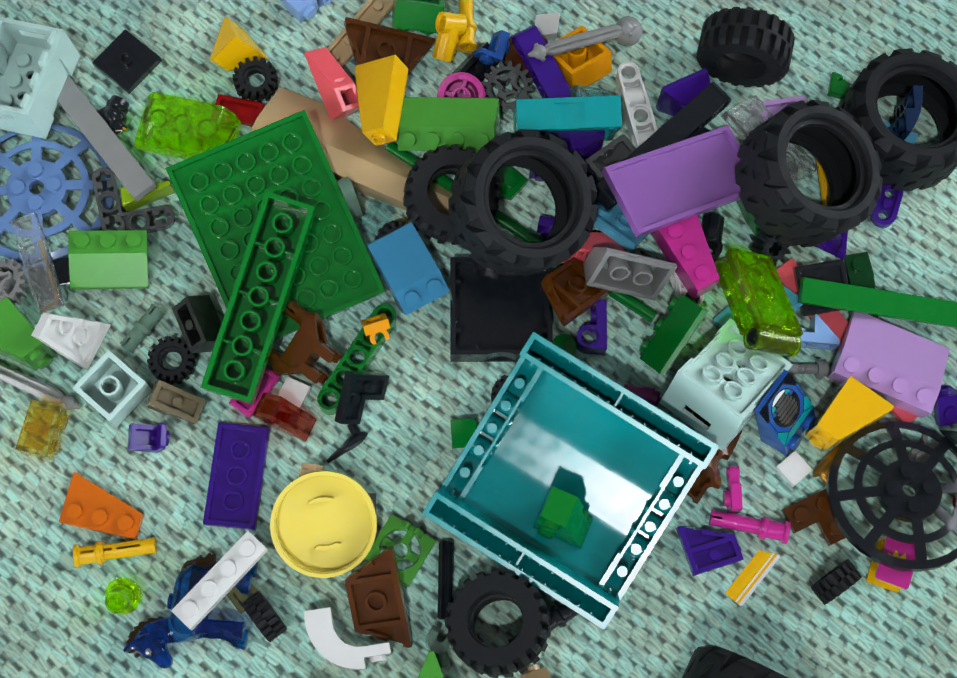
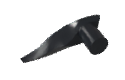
M348 424L347 427L351 436L326 460L327 463L357 447L366 439L368 433L361 432L358 424Z

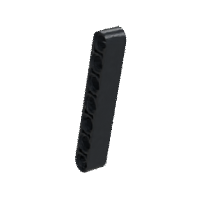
M712 82L624 160L694 137L721 113L732 99L715 82ZM603 178L595 185L597 190L596 200L609 211L618 203L605 178Z

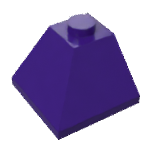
M704 68L663 86L656 109L671 116L678 113L711 84L707 69Z

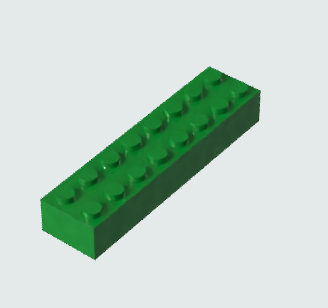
M265 191L200 388L254 405L317 213L315 206Z

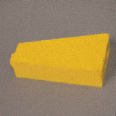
M396 55L356 65L354 70L362 133L375 146L397 141L409 69Z

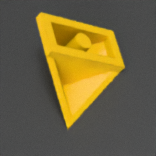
M224 17L209 60L225 71H232L235 67L239 68L238 63L242 61L245 64V58L248 57L250 61H253V56H257L258 61H260L261 57L268 60L267 56L242 27L228 17Z

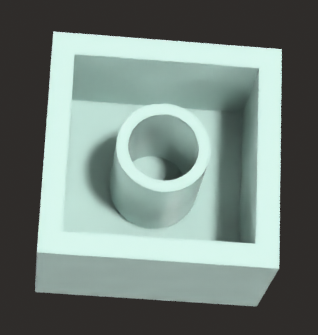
M109 350L72 387L74 391L116 428L152 390L143 379Z

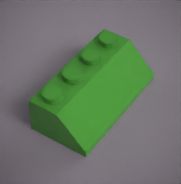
M404 97L397 135L398 151H436L438 146L445 145L447 149L451 148V145L454 144L459 145L461 150L469 147L474 149L473 152H476L491 139L500 135L499 98Z

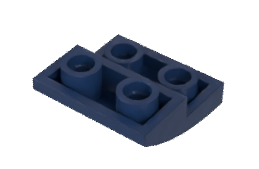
M913 85L908 94L904 96L903 101L896 109V121L889 128L894 135L904 141L916 125L923 102L922 85Z

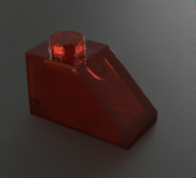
M264 392L252 416L267 425L304 442L307 441L317 420L283 397Z

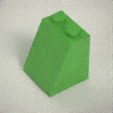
M6 296L0 301V354L35 371L49 366L53 361L52 358L56 356L55 352L49 346L31 336L35 329L34 326Z

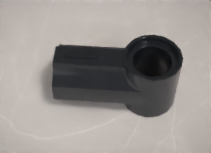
M710 213L703 215L701 226L709 249L714 252L711 255L715 262L723 250L722 235L725 218L720 216V214Z

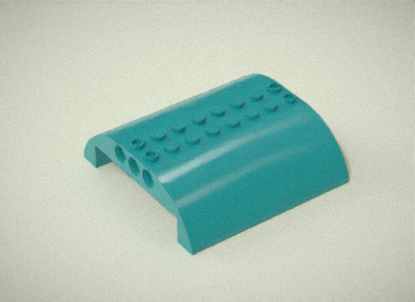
M533 332L520 352V358L442 486L435 491L422 514L504 567L515 572V574L524 576L531 584L605 630L619 608L622 596L701 470L706 469L720 446ZM553 486L577 496L584 505L583 510L589 513L587 517L593 519L582 548H578L555 537H552V539L544 538L537 534V529L533 528L543 502Z

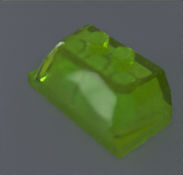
M152 92L146 98L143 115L133 146L137 150L188 159L238 138L242 124L237 116L226 107Z

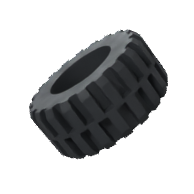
M752 7L724 8L719 12L712 13L704 21L697 49V60L702 69H707L709 76L716 77L721 82H728L734 86L743 85L750 88L751 86H770L782 80L789 71L795 42L794 33L786 21L780 20L779 16L775 14H768L765 10H754Z
M454 144L451 145V148L447 149L445 145L438 146L436 151L432 152V150L424 153L421 159L418 158L409 171L403 191V204L407 209L406 215L408 220L412 219L414 227L418 231L424 232L425 238L430 240L432 237L437 239V243L445 244V242H451V245L459 244L453 232L455 224L448 215L442 214L433 207L428 197L430 184L436 177L446 174L456 175L457 171L462 168L465 160L473 155L474 149L466 147L465 150H461L459 145ZM498 176L492 177L488 192L489 207L493 218L497 213L498 203L501 199V191L498 190L500 185Z
M491 569V574L487 575L484 571L476 574L477 579L473 581L470 578L466 579L463 582L465 587L461 591L456 589L453 593L455 597L454 602L448 603L446 610L449 612V617L445 618V627L448 629L446 634L448 642L453 646L452 649L455 654L468 667L481 675L487 674L491 678H498V676L503 675L505 678L514 677L513 673L518 671L522 674L528 670L527 666L530 663L535 665L540 660L538 655L541 651L545 652L548 646L546 640L547 637H551V628L549 626L551 616L547 609V604L537 588L524 576L519 577L515 572L509 570L502 573L500 569ZM499 600L511 601L518 606L523 616V625L520 633L511 643L503 647L490 648L485 646L478 640L475 634L477 616L485 606Z

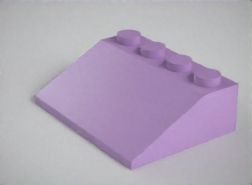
M853 312L827 378L842 384L852 376L890 402L894 407L923 418L931 414L941 389L950 349L871 315Z

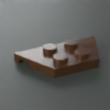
M345 17L344 26L356 65L396 55L409 69V75L435 43V38Z
M574 257L546 275L541 282L557 317L564 327L613 292L587 286L584 262Z
M390 546L346 577L345 586L355 632L374 635L377 639L388 641V639L402 643L403 647L410 648L413 645L394 546Z

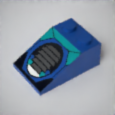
M785 369L755 409L760 441L785 456L789 454L791 449H797L802 440L801 435L805 430H810L816 420L814 405L792 375Z

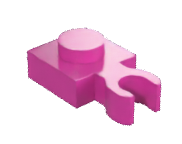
M728 467L729 469H726L728 487H726V491H723V506H727L728 513H739L743 510L739 467Z

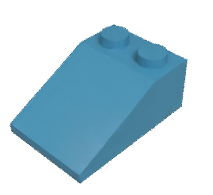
M412 222L367 244L385 283L403 314L408 315L450 292L438 266Z

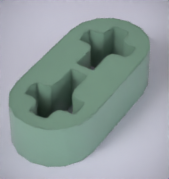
M349 177L337 180L353 219L362 217L363 213Z

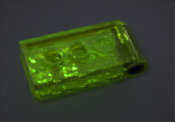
M730 248L725 254L728 263L719 261L716 269L720 278L719 282L739 333L744 335L743 342L745 347L749 350L786 357L796 356L801 348L800 336L803 334V331L771 256Z

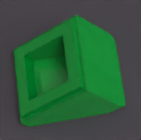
M476 418L450 420L452 449L465 448L477 428Z

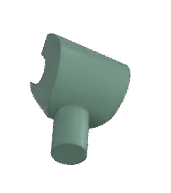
M432 628L425 639L426 647L430 652L434 651L437 654L440 668L449 666L451 664L447 650L450 647L447 636L444 637L442 642H439L437 640L439 630Z

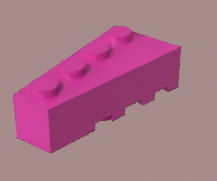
M698 215L650 233L668 262L677 265L675 273L693 300L715 288L720 278Z

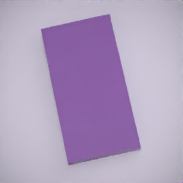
M729 125L606 166L601 173L637 238L740 200L739 193H741V188L736 184L735 165L741 162V158L737 157L740 145Z

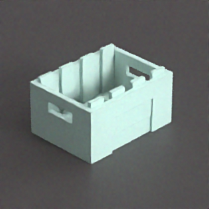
M0 17V129L46 139L54 120L53 115L58 105L57 99L67 76H72L80 58L79 53L63 29Z
M731 318L717 331L713 340L694 359L691 357L678 370L660 401V404L699 434L719 445L721 451L729 445L755 416V409L785 369L789 372L793 364L775 351H768L765 347L749 345L746 341L748 331ZM723 377H727V378H729L731 381H728V382H727V381L724 380ZM686 405L711 424L710 427L685 409Z

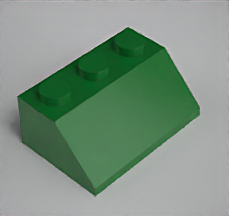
M684 294L680 298L675 296L667 307L670 313L666 319L661 317L653 328L656 331L655 336L652 340L647 338L639 349L643 353L640 359L662 376H665L708 312L707 309Z

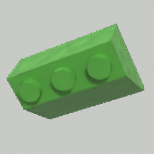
M147 230L69 231L68 258L71 290L148 289Z

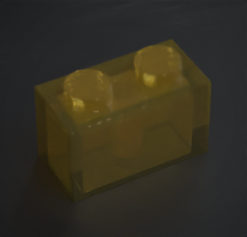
M31 400L15 449L24 455L52 461L53 456L57 455L60 450L61 441L59 437L61 431L65 430L68 424L67 411L61 406Z

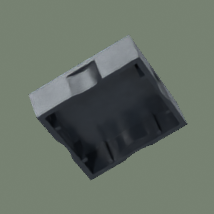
M450 257V362H517L520 358V352L533 332L553 343L550 301L541 285L543 278L551 273V268L529 276H506L494 273V269L482 267L471 257Z

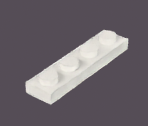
M247 531L171 611L190 630H193L264 556L268 549Z

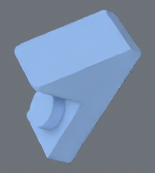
M814 314L810 319L809 332L805 328H792L791 336L797 337L798 347L834 351L840 345V339L817 314Z

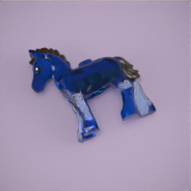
M208 553L205 557L200 555L183 564L181 572L176 578L174 592L169 594L168 609L172 610L217 563L216 554L211 555V553ZM258 562L234 586L241 594L250 595L252 577H256ZM171 611L169 617L159 616L158 618H148V621L139 622L138 626L134 627V631L130 632L129 639L126 641L127 646L123 649V652L134 653L135 658L143 656L155 662L160 668L167 669L173 664V657L167 646L169 643H183L202 638L223 639L230 642L234 647L246 650L248 630H245L246 622L210 620L208 615L193 630H190Z

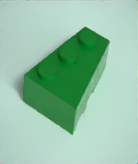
M553 486L543 502L533 528L537 529V534L544 538L552 539V537H555L578 548H582L593 519L587 517L589 513L583 510L584 505L577 496Z

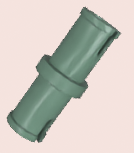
M151 304L141 319L133 323L134 327L120 344L133 353L146 335H151L152 332L150 330L165 313L154 304Z

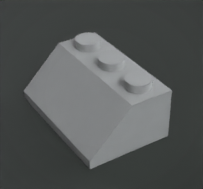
M594 246L583 263L587 286L650 300L657 298L677 268L675 263Z

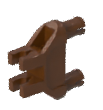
M291 301L287 305L290 310L285 308L284 314L297 322L300 328L283 354L272 348L268 363L272 366L273 372L278 376L302 373L312 382L324 384L329 375L319 368L315 362L320 356L328 363H338L342 354L328 344L321 317L316 312H307L297 302Z

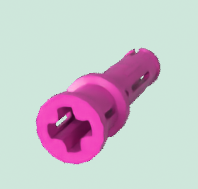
M714 509L711 510L709 526L713 525L757 534V537L762 540L770 538L779 540L782 544H787L791 528V522L789 521L781 523L771 521L765 516L755 519Z

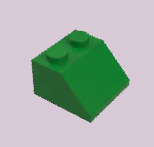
M393 0L392 27L403 31L410 29L419 30L424 34L438 33L435 28V21L439 12H444V0Z

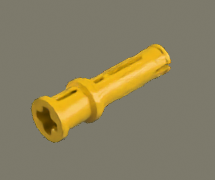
M459 0V14L465 15L467 28L465 33L459 36L456 50L461 53H471L477 49V43L475 42L477 26L473 22V0Z
M155 537L112 544H104V542L97 541L94 545H73L75 568H81V565L93 563L103 565L106 563V560L157 554Z

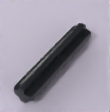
M451 541L439 542L437 617L440 620H445L446 617H449V612L446 609L448 603H452L453 543Z

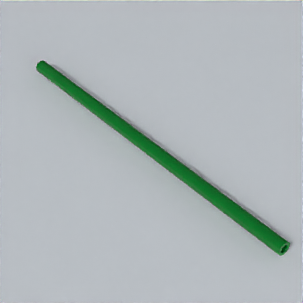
M394 142L388 143L385 149L411 167H413V164L418 159V157L408 151H398V144ZM441 175L433 180L452 193L450 189L453 182L452 179L446 175ZM497 210L494 216L496 223L527 243H540L544 240L511 217ZM614 291L608 295L650 323H652L658 313L631 295Z

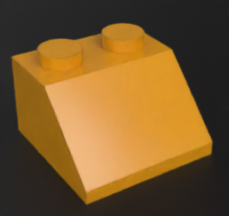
M582 25L561 38L587 32L588 30ZM602 43L553 56L573 94L612 73L611 51Z

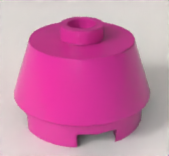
M457 72L447 76L441 82L437 91V97H486L484 87L479 79L466 72Z

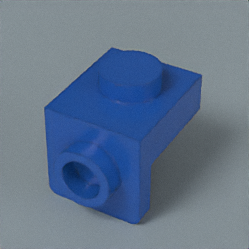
M504 30L493 33L488 49L479 48L474 50L473 56L479 58V62L485 65H493L502 61L510 47V42L508 41L510 33Z

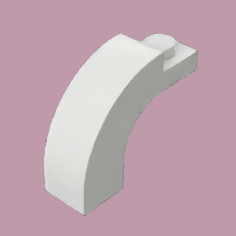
M331 607L304 611L305 626L312 644L324 658L333 664L345 669L367 670L365 659L370 658L371 663L387 660V655H392L389 642L355 647L340 640L335 631Z

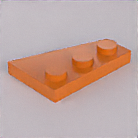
M73 472L59 522L137 540L144 515L81 475Z

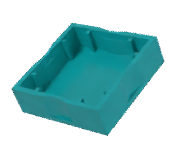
M621 95L516 99L513 112L514 132L519 129L539 130V132L605 131L604 141H611L615 133L622 127Z

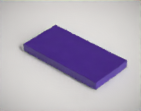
M218 422L203 525L256 531L270 434L269 427Z

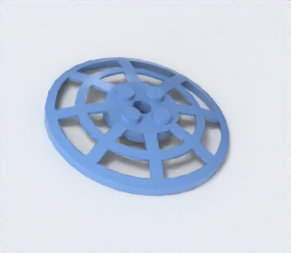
M51 125L50 130L62 131L81 140L71 149L61 144L42 141L43 138L32 136V142L18 145L5 154L0 152V168L3 166L11 173L7 185L0 186V196L7 195L12 205L3 216L0 215V236L6 230L19 237L33 238L35 252L22 253L0 245L1 256L18 262L38 264L39 262L47 261L41 241L44 242L45 237L58 234L71 225L79 231L102 230L99 215L91 227L80 218L87 205L90 190H94L92 180L89 179L87 169L78 155L90 148L99 159L102 168H110L86 137L79 131L66 126ZM10 131L0 137V144L20 133ZM42 148L54 149L63 153V155L54 163L42 160ZM31 149L30 161L18 166L10 160L12 156ZM73 161L79 170L81 180H67L61 170ZM106 175L105 181L100 182L103 185L104 191H109L107 180L111 178H107ZM36 184L44 185L43 191L39 194L31 192ZM69 190H81L79 201L72 211L64 204ZM105 198L102 207L107 210L112 209L114 198ZM56 212L65 218L55 226L43 229V218L51 216ZM20 213L25 217L32 218V230L21 229L10 223ZM68 245L58 250L47 252L49 261L67 258Z

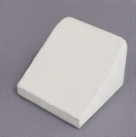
M560 13L536 15L535 26L546 40H556Z

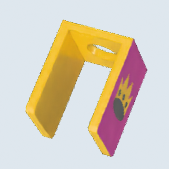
M887 536L877 540L875 548L893 557L916 560L914 544L899 542ZM872 560L866 581L897 593L900 591V588L904 590L909 588L913 572L889 568Z

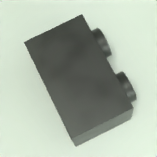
M209 295L187 296L172 308L190 353L211 352L221 327V321Z

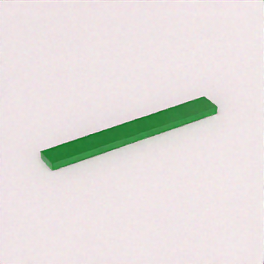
M805 277L800 280L798 303L957 328V302Z

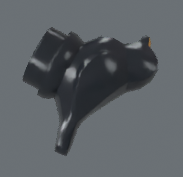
M113 95L107 100L105 107L96 111L115 134L120 135L124 130H127L125 124L127 123L126 114L128 113L129 103L122 97Z

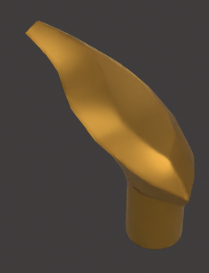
M844 441L825 456L813 471L812 476H819L825 486L832 459Z

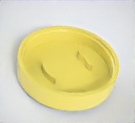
M320 470L304 474L292 481L280 493L274 504L270 519L272 541L280 557L297 572L316 578H330L342 575L360 564L374 543L377 531V516L373 501L360 483L343 473Z

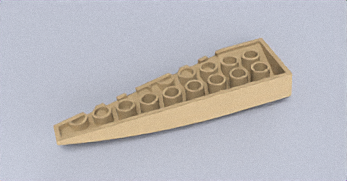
M279 87L257 117L250 132L305 109L336 181L348 176L355 191L407 211L403 204V191L409 171L412 169L411 166L385 150L386 146H375L362 133L360 128L344 117L331 120L324 103ZM432 181L428 191L429 200L436 210L449 216L448 199L452 196V193Z

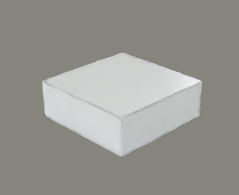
M287 376L276 400L300 411L311 387Z
M796 450L775 467L791 487H794L813 470Z

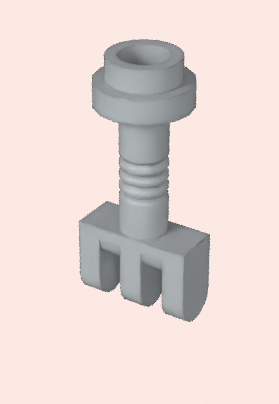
M816 359L815 364H793L789 373L815 374L816 379H823V377L828 376L829 366L827 361Z

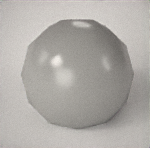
M624 16L621 19L637 23L638 27L632 31L631 37L621 34L615 40L622 46H633L639 42L643 29L636 18ZM619 19L615 25H620L621 19Z

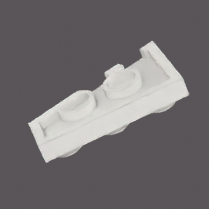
M43 312L31 336L78 366L88 369L111 324Z

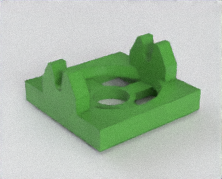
M391 514L364 560L369 562L380 554L381 545L388 548L398 543L405 544L408 548L407 555L403 558L396 557V561L398 563L407 559L414 564L405 570H398L400 581L409 587L434 547L436 540L424 534L418 527H414L411 523ZM395 531H407L402 540L393 542L387 538L389 534ZM414 536L420 545L419 557L411 552L409 546Z

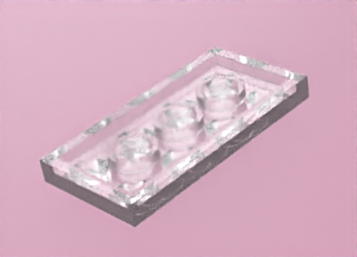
M755 95L726 110L721 117L743 141L749 137V133L768 120L773 114ZM788 143L786 152L787 167L794 184L813 174L819 167L801 146Z

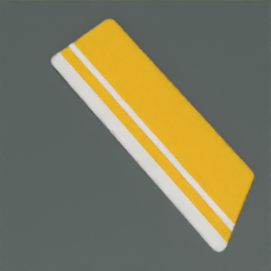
M758 550L726 591V595L738 605L743 606L778 561L780 555Z

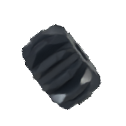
M756 228L758 235L750 236L754 243L748 246L753 252L752 257L763 266L770 264L776 267L778 260L785 262L784 255L791 254L788 249L790 245L775 240V235H768L762 229Z

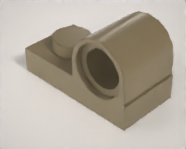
M157 380L145 406L154 411L171 414L189 423L196 424L206 400L166 382Z

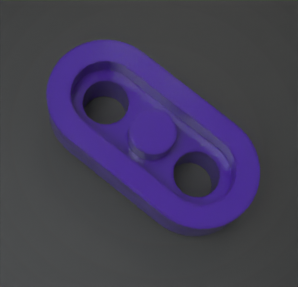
M893 184L882 186L881 195L876 201V208L870 215L871 222L879 228L889 227L896 220L903 191L893 190ZM885 192H890L892 198L886 197ZM878 214H885L886 219H881Z

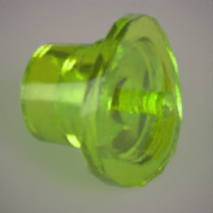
M124 577L116 578L106 587L105 606L112 613L128 614L134 611L141 603V588L131 579Z

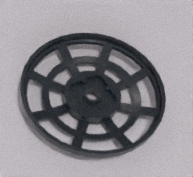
M890 421L865 427L851 435L841 445L832 459L828 470L826 484L827 500L838 528L859 552L886 567L912 572L935 570L957 559V548L936 559L927 560L926 543L941 539L951 530L957 536V473L944 457L948 449L957 457V447L950 440L921 425ZM888 428L892 438L891 441L878 444L868 452L853 445L858 439L879 429ZM899 428L920 432L935 439L939 444L933 449L920 442L903 440ZM906 447L918 449L930 456L924 464L909 460ZM895 448L898 461L887 466L875 458L880 452ZM847 453L860 460L854 475V488L838 491V471L842 459ZM938 462L947 470L953 483L939 482L937 476L932 471ZM867 465L880 473L876 486L863 487V475ZM903 486H911L915 491V496L906 495L903 491ZM942 493L956 494V504L952 516L940 506ZM865 498H878L881 506L886 511L880 519L871 511ZM856 499L862 514L873 526L864 539L847 520L840 501ZM932 514L945 524L935 532L924 534L923 520L929 518ZM894 518L912 524L913 535L898 532L888 526ZM882 534L899 542L914 544L916 560L893 557L878 550L873 545Z

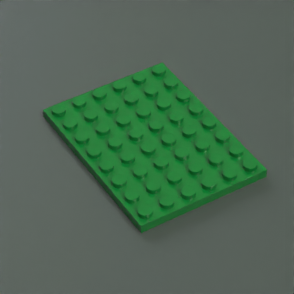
M305 109L165 168L226 309L265 191L315 206L317 212L287 305L291 301H295L307 312H316L323 320L385 293V289ZM283 314L275 340L298 331L300 328L299 324Z

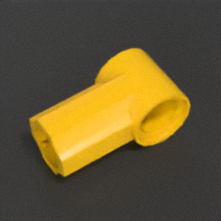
M439 12L435 21V28L438 34L432 57L444 62H451L454 60L459 36H462L466 31L467 19L463 14Z

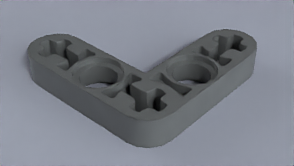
M102 167L94 171L92 183L103 231L111 230L107 229V227L111 226L109 216L114 215L116 224L121 225L117 230H147V233L166 230L173 226L175 214L166 205L122 212L113 172L108 168ZM105 174L107 178H111L107 180V186L109 191L105 192L102 183L100 181L97 182V180L101 179V175ZM107 197H111L116 200V205L113 209L107 210L102 207V201ZM161 212H165L166 216H171L167 218L166 223H162L158 219L153 220L155 226H150L148 214H152L153 219L159 218ZM137 216L144 217L146 220L145 226L140 229L134 228L132 226L133 218Z

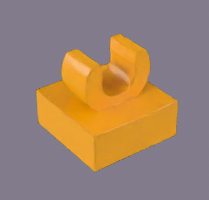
M385 313L360 321L365 335H369L373 345L376 344L375 335L379 332L384 334L385 340H389L387 329L391 327Z

